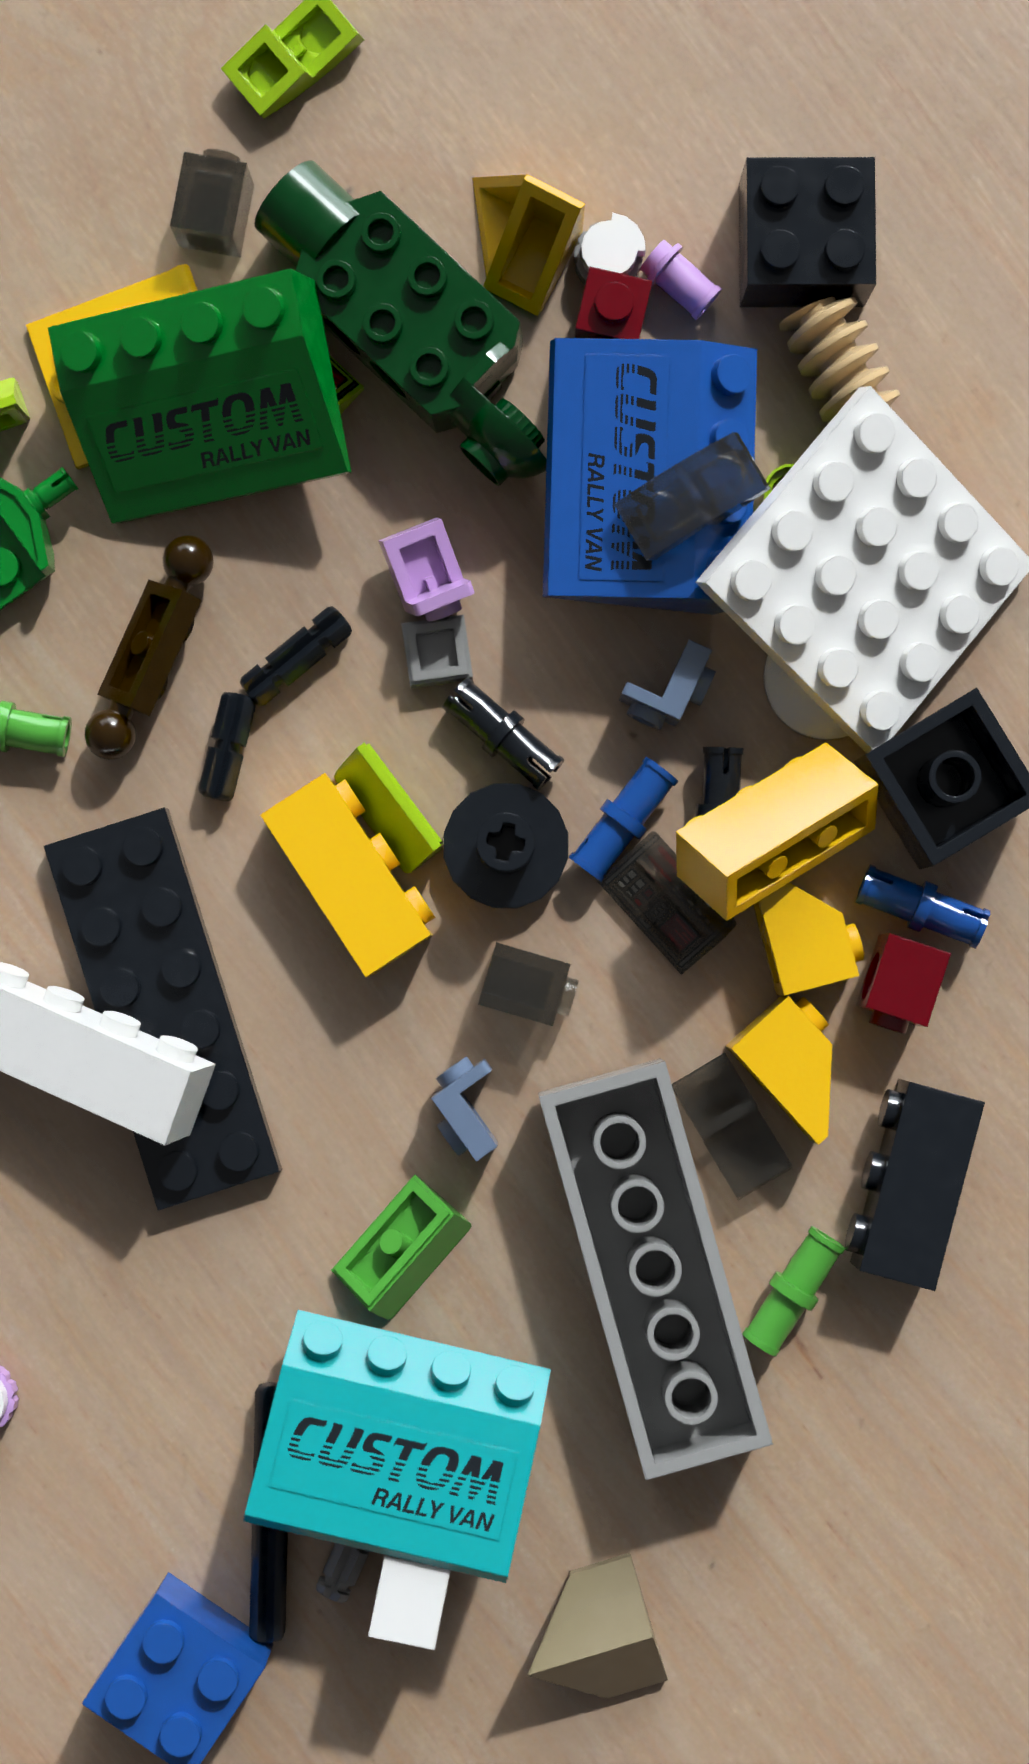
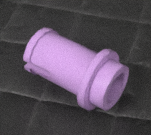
M663 240L647 257L640 270L648 276V280L653 281L652 286L656 283L692 314L691 317L697 320L714 302L722 288L719 285H715L680 254L683 247L679 243L672 247L667 241Z

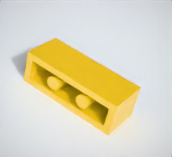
M826 742L804 756L792 759L782 769L757 784L743 788L733 798L705 815L694 817L683 828L676 831L677 877L721 917L728 921L875 830L878 783Z
M324 773L260 814V816L364 976L371 977L431 938L433 935L426 924L436 917L415 886L404 892L391 870L401 865L381 833L369 838L356 817L366 812L346 779L335 785L331 778Z

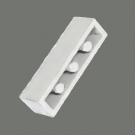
M0 962L1 1072L163 1145L191 1135L213 1074L215 1063L196 1056L198 1048L188 1041L166 1035L161 1036L160 1039L140 1031L141 1023L131 1016L115 1011H104L103 1014L83 1006L85 999L80 994L57 986H48L47 989L28 982L29 973L25 970Z

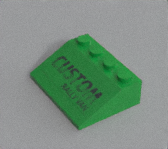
M291 268L48 327L60 392L112 524L124 523L352 473L315 280Z

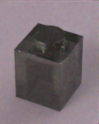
M206 149L203 151V155L184 152L170 223L171 230L179 247L241 258L254 183L247 163L241 162L238 156L219 149Z
M496 942L478 1005L553 1026L556 1014L569 1016L579 980L567 977L571 965L569 963Z

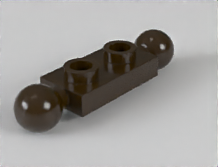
M190 535L180 536L172 540L165 548L162 562L167 574L164 584L148 580L97 695L111 702L108 709L95 713L88 720L84 735L88 748L93 754L102 759H119L133 748L136 740V729L131 719L134 712L137 711L147 716L151 715L156 702L162 697L167 688L168 675L180 648L192 632L194 617L202 600L191 595L188 591L191 586L198 585L209 577L214 564L211 549L198 537Z

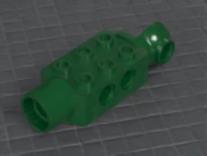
M312 160L297 165L284 175L262 202L255 217L254 226L266 240L296 267L297 272L315 280L324 327L436 433L458 428L465 434L467 438L459 445L460 450L483 475L497 486H500L508 477L529 478L545 472L547 459L539 450V447L545 442L541 432L526 415L506 399L502 398L496 405L489 401L502 388L501 383L518 367L523 346L520 321L382 191L354 199Z

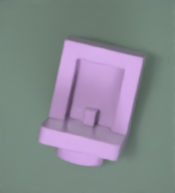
M441 518L431 519L378 540L405 612L414 616L424 614L427 621H435L462 609L460 599L475 593L471 581L464 579Z

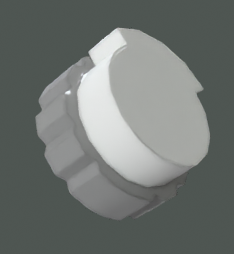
M612 212L611 220L597 222L590 225L588 231L582 232L575 247L574 263L576 264L575 271L584 285H586L590 266L638 277L646 249L644 236L637 224L626 216Z

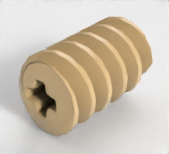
M835 297L818 300L793 312L778 324L779 329L782 331L797 330L787 342L791 353H808L798 365L801 376L820 375L809 387L812 399L831 398L819 411L820 417L824 422H830L860 387L871 386L889 406L901 395L898 389L879 392L876 387L890 372L887 366L867 368L866 362L879 350L877 343L857 346L855 339L868 327L866 320L846 323L844 317L858 303L855 297L838 300Z

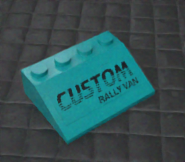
M298 1310L282 1363L243 1521L506 1583L540 1431L551 1369Z

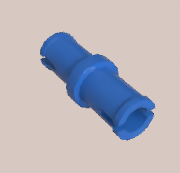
M645 757L642 765L613 802L608 799L600 808L604 814L576 851L571 853L569 858L602 882L605 878L604 875L634 837L640 840L647 829L643 826L670 789L673 786L675 787L678 780L656 762Z
M869 865L855 900L857 904H864L908 921L907 928L920 932L924 927L966 943L974 949L979 945L988 924L987 920L990 917V910L981 909L937 892L938 885L925 881L921 886L876 869L873 865Z

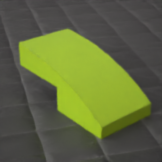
M304 0L274 30L265 24L221 67V70L262 118H266L324 77L364 41V38L332 0Z

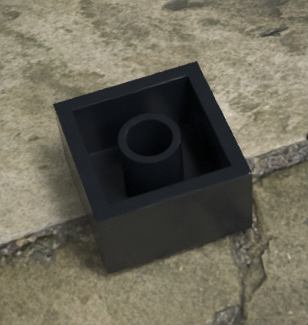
M875 157L746 158L739 182L740 308L805 307L813 302L829 297H835L836 300L855 297L858 302L855 307H865L876 286Z
M977 687L854 761L856 767L878 783L877 801L919 870L935 866L1029 809V772Z

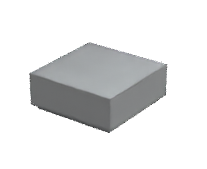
M464 615L444 617L435 621L421 620L401 623L411 688L460 682L468 677L473 680Z

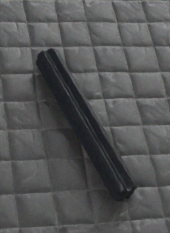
M278 1382L259 1384L255 1391L253 1478ZM252 1524L249 1636L255 1642L273 1643L281 1641L286 1630L288 1532Z

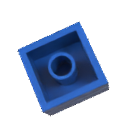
M168 1572L95 1680L82 1705L168 1764H201L265 1669L273 1643L253 1641L249 1636V1627Z

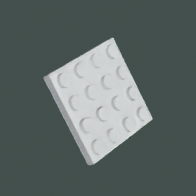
M871 386L860 387L855 391L695 583L868 753L895 736L1029 572V556Z

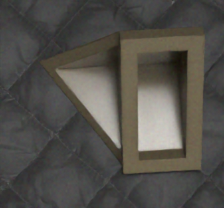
M627 1553L569 1571L570 1575L527 1676L605 1699L667 1681V1674L631 1554Z

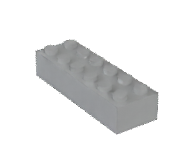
M656 1059L538 1092L645 1479H653L773 1445L666 1062L662 1059Z

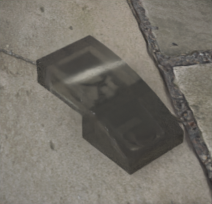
M733 432L657 475L614 505L646 561L658 559L707 525L719 524L770 490V487L738 432Z
M726 1053L721 1054L672 1084L677 1099L738 1201L792 1169L791 1162L759 1112L758 1105Z

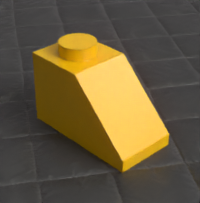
M791 883L784 885L753 905L777 995L786 996L859 976L856 962L864 960L861 938L854 923L845 924L843 913Z
M780 996L725 1047L808 1139L819 1145L828 1137L832 1043L822 1033L829 1024L806 998L802 997L795 1003L789 996Z

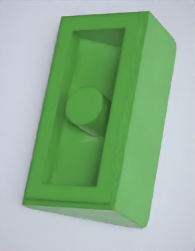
M414 1175L331 1271L370 1312L390 1320L460 1242L472 1225L420 1177Z

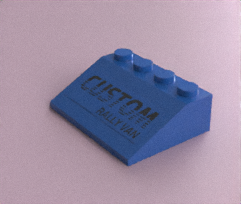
M554 338L550 341L543 597L710 615L724 612L695 582L753 514L757 349L704 340Z

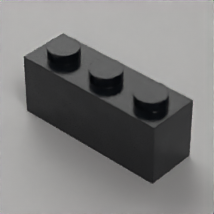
M898 1079L895 1091L886 1090L878 1115V1126L885 1128L879 1153L874 1151L869 1153L862 1174L861 1187L869 1190L862 1215L853 1214L845 1239V1250L852 1252L850 1263L859 1271L932 1291L936 1290L985 1102L903 1079Z

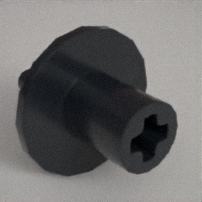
M494 783L470 793L453 810L444 831V860L453 882L470 899L491 908H520L542 899L559 882L568 860V831L559 810L542 793L519 783Z

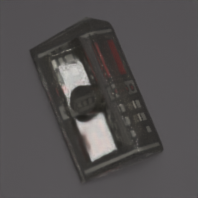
M655 831L649 833L604 875L605 878L602 882L597 880L602 888L681 975L721 942L737 925L734 918L726 921L677 877L676 853Z

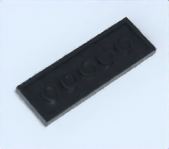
M165 807L45 845V853L95 1011L101 1014L104 1011H115L131 1016L141 1023L140 1031L158 1039L166 1035L188 1041L198 1048L196 1056L216 1064L190 1136L163 1145L133 1131L157 1210L159 1211L280 1172L282 1166L169 809Z

